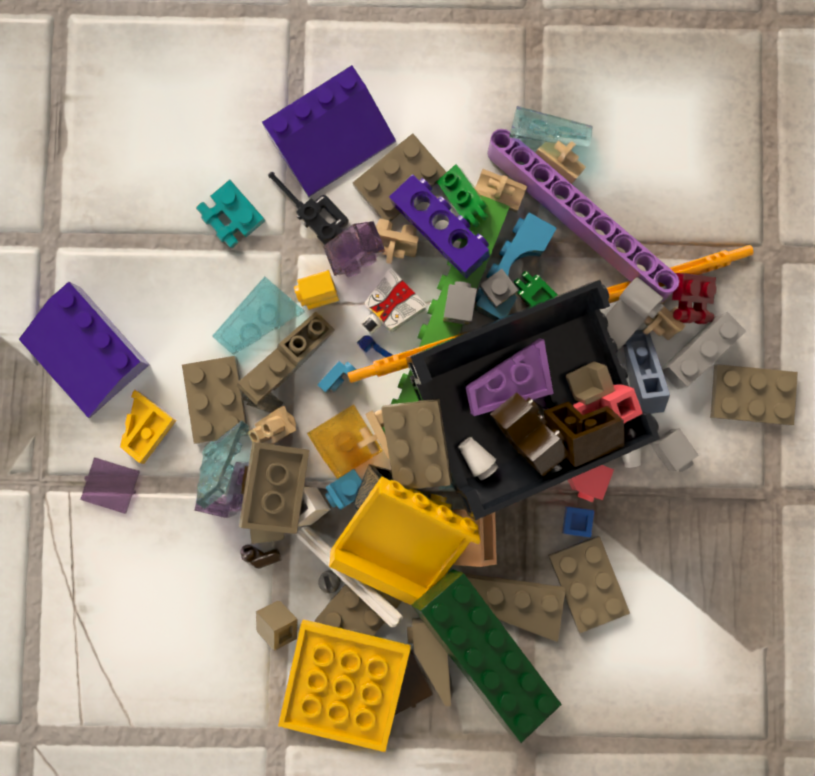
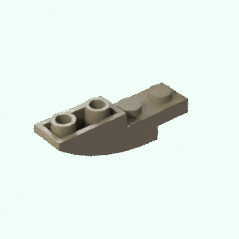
M314 312L282 340L270 355L237 383V387L257 405L272 390L275 391L330 337L335 329L321 315Z

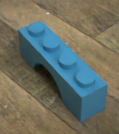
M528 213L525 220L519 218L512 230L516 236L512 243L508 240L505 242L499 255L503 256L500 264L494 263L486 277L490 278L500 269H503L506 275L509 276L511 265L518 259L527 256L540 257L557 228L531 213ZM479 288L475 297L477 304L474 310L496 321L509 314L517 296L514 294L495 308L481 288Z

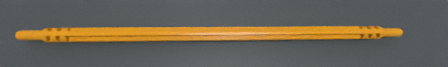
M751 245L729 252L724 250L670 267V269L675 273L700 275L729 266L733 261L752 256L754 251ZM630 281L607 287L609 304L619 301L620 295L631 283ZM658 282L660 287L665 286L663 283ZM459 335L373 361V365L348 372L349 381L353 383L375 375L381 377L409 368L406 357Z

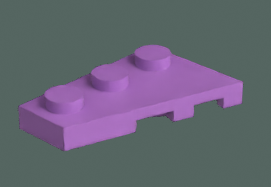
M537 339L465 386L472 415L476 416L496 410L516 392L525 400L528 397L533 400L553 394L544 339Z

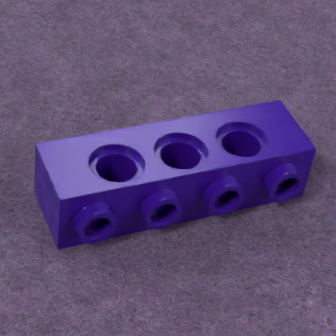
M412 174L389 196L392 205L467 279L490 257L489 243L482 235L477 234L475 236L469 230V223L461 215L456 217L450 211V204L443 197L437 198L431 193L433 189L425 179L421 178L418 180ZM422 202L430 204L424 211L416 209L418 204ZM445 220L449 223L445 229L439 230L435 228V224L438 221ZM458 239L468 241L464 248L458 249L453 246L454 242Z

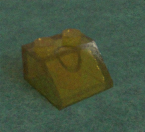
M354 404L307 433L320 456L337 479L383 452L377 440H375L379 451L371 454L367 445L359 448L357 443L364 440L359 430L367 426L371 436H373V433Z

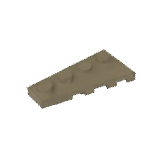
M465 574L498 620L558 642L565 587Z

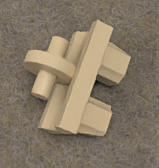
M548 138L535 152L571 184L586 168V166L578 161L579 156L572 152L576 146L573 141L566 147L560 141L555 143L552 139Z
M482 169L475 188L480 195L510 206L509 210L517 213L527 186L508 179L505 175L500 176Z
M379 219L376 227H371L369 248L378 249L377 253L387 255L386 263L392 264L393 257L403 259L404 255L416 256L419 236H417V229L414 226L403 225L400 233L392 231V222Z
M664 306L653 319L649 316L644 321L646 327L642 332L648 335L653 330L659 337L662 335L665 339L670 340L675 334L681 332L686 325L673 317L674 310L678 308L674 307L669 311Z
M283 406L255 423L256 428L250 430L248 435L252 442L274 445L297 431L294 417Z
M372 410L365 415L375 435L371 436L366 426L359 430L364 440L357 444L359 448L367 445L371 454L379 451L375 440L378 439L389 459L386 435L382 429L384 427L382 410H378L375 413Z

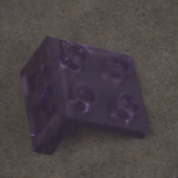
M236 461L227 496L212 493V495L207 494L206 497L197 499L194 511L224 518L232 517L238 511H241L244 497L241 494L244 467L248 466L249 462Z

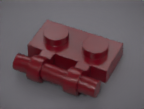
M675 273L678 276L679 285L673 292L672 300L679 302L678 309L673 312L674 319L682 323L694 322L701 325L712 322L714 314L707 310V304H714V296L717 290L716 277Z

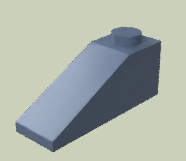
M643 329L636 330L623 345L629 385L635 390L642 412L651 414L661 413L666 409L670 393L650 333L645 335L642 332Z

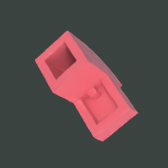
M613 385L615 388L614 392L588 405L580 402L573 405L582 415L608 406L624 420V423L643 414L634 388L625 385Z

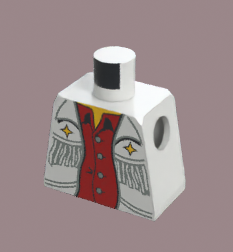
M390 268L365 301V307L371 314L361 325L371 335L382 325L392 333L426 309V304Z

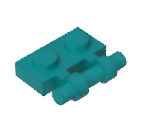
M230 179L210 195L216 203L214 207L209 208L205 202H201L196 207L202 215L201 219L207 225L210 224L217 232L216 236L220 241L226 242L230 248L235 247L239 242L234 237L236 232L240 230L245 237H248L266 221ZM223 213L232 221L227 226L218 218Z

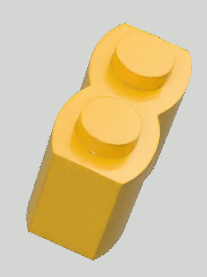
M329 270L297 279L298 285L294 286L298 302L301 303L302 307L307 306L308 310L339 301Z

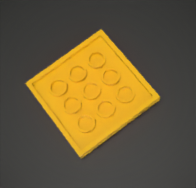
M303 619L278 727L386 752L411 645Z

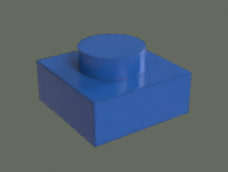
M565 506L562 533L591 538L594 510Z

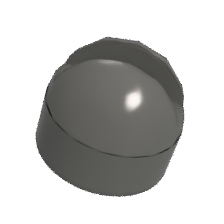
M328 570L321 574L318 585L323 592L333 593L339 588L341 580L332 570ZM326 576H329L332 589H328L325 580Z

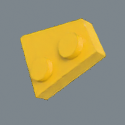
M134 389L131 398H134L131 414H127L126 430L122 435L120 448L137 462L145 464L177 420L141 392Z

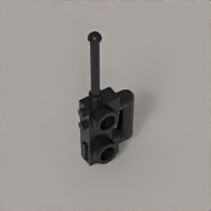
M274 172L268 174L269 179L271 178L296 204L298 209L296 217L299 220L302 219L305 222L303 225L306 228L309 227L325 246L330 248L344 235L342 229L348 225L349 219L328 196L321 195L316 201L310 198L304 204L291 193L276 177ZM323 208L336 220L335 222L330 224L319 214Z

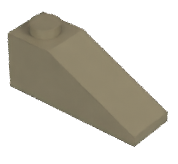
M412 618V626L407 627L408 644L413 643L414 653L446 707L451 706L448 653L421 618Z

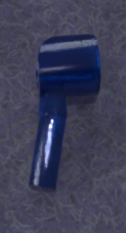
M365 335L357 341L358 346L365 353L373 348L385 358L393 355L380 347L371 336Z

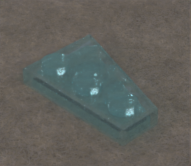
M517 106L509 138L551 143L560 141L562 144H569L573 141L576 146L589 147L593 126Z
M264 276L212 337L229 352L236 354L260 340L261 337L304 314L305 310Z
M242 420L218 440L208 443L203 449L196 503L203 509L225 494L234 470V466L230 463L235 455L240 453L243 446L239 442L240 437L246 435L250 427Z

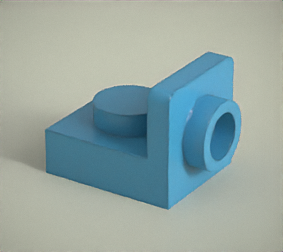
M338 361L319 382L318 386L326 393L330 390L335 392L345 381L342 378L343 375H347L348 372L357 369L348 361L345 365Z
M353 469L326 486L325 488L328 492L325 496L333 508L338 506L341 510L355 501L362 479L356 470Z

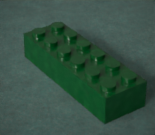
M452 569L411 605L508 734L520 743L530 736L562 705L464 573Z

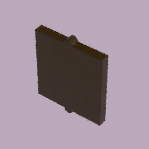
M412 651L409 653L394 715L409 707L415 708L417 703L433 695Z

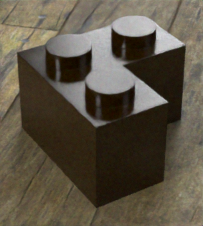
M516 392L494 410L491 416L511 446L542 476H545L569 455L563 445L566 439L557 429L551 431L548 428L549 424L540 414H537L540 409L531 398L528 397L525 400Z
M566 402L544 411V419L549 424L548 428L551 431L557 429L566 439V442L563 444L569 453L566 459L574 467L624 448V420L608 406L582 415L572 404Z

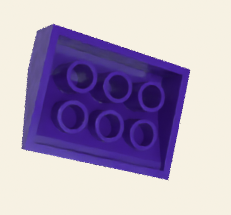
M353 65L262 121L267 135L308 197L396 142L368 88Z
M67 282L47 300L19 338L21 343L88 418H91L150 365L80 286L71 282Z

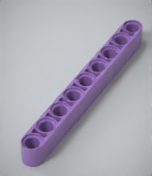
M497 129L492 133L487 154L495 165L514 181L526 185V191L630 282L638 277L664 298L661 302L669 298L679 285V279L675 272L507 129ZM496 145H502V146H504L505 148H500V147H498V146H496ZM519 161L524 163L525 165H519L516 162ZM536 178L542 179L544 182H539ZM555 195L562 196L564 200L558 199ZM576 212L583 214L585 217L577 216ZM596 230L603 231L605 235L598 234ZM616 247L622 248L625 253L619 252ZM637 264L642 265L646 271L640 270ZM658 282L663 283L666 286L667 290L661 288L658 285Z

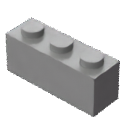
M728 312L716 316L712 322L708 323L662 367L663 374L677 389L690 386L746 330Z

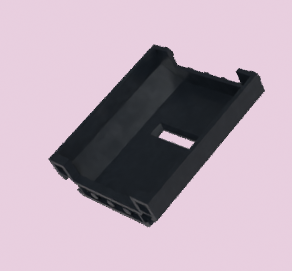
M601 280L587 283L406 357L407 365L413 373L410 379L418 401L440 399L452 478L451 484L456 494L460 493L462 496L464 508L467 514L474 520L483 518L660 439L657 420L651 413L642 412L643 414L624 423V448L576 467L565 458L545 476H542L511 446L491 416L493 411L476 416L471 414L465 386L539 338L544 339L553 394L544 396L548 409L566 402L572 405L578 403V401L574 400L566 375L594 361L607 366L613 385L629 387L627 370L619 361L617 344L610 337L607 329L608 320L600 311V309L610 307L608 301L609 292L606 286L601 283ZM469 437H472L474 441L496 458L495 463L498 468L493 474L483 480H480L478 476H473L461 450L458 448Z

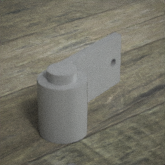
M638 277L628 285L620 295L619 301L606 315L608 320L607 329L610 337L616 342L618 351L649 316L653 319L664 307L661 304L664 298Z

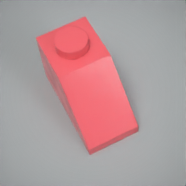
M600 465L569 479L568 482L573 490L579 492L577 497L593 503L594 498L603 500L614 469Z

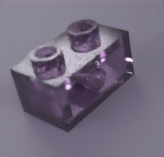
M374 221L353 224L323 246L334 276L345 274L346 277L357 275L361 272V267L377 262L376 257L385 252Z

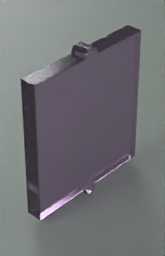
M94 457L89 474L84 478L86 483L80 500L125 514L127 513L132 495L136 494L134 488L140 471Z

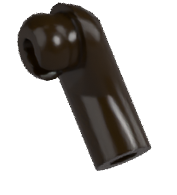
M246 544L240 550L242 560L257 569L282 561L278 548L264 553L258 548Z

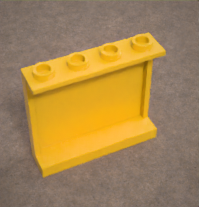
M381 477L331 548L329 567L412 605L445 576L471 541L476 544L481 542L478 525L468 517L463 518L453 513L444 505L439 506L429 501L423 494L414 493L404 488L395 480L390 481Z

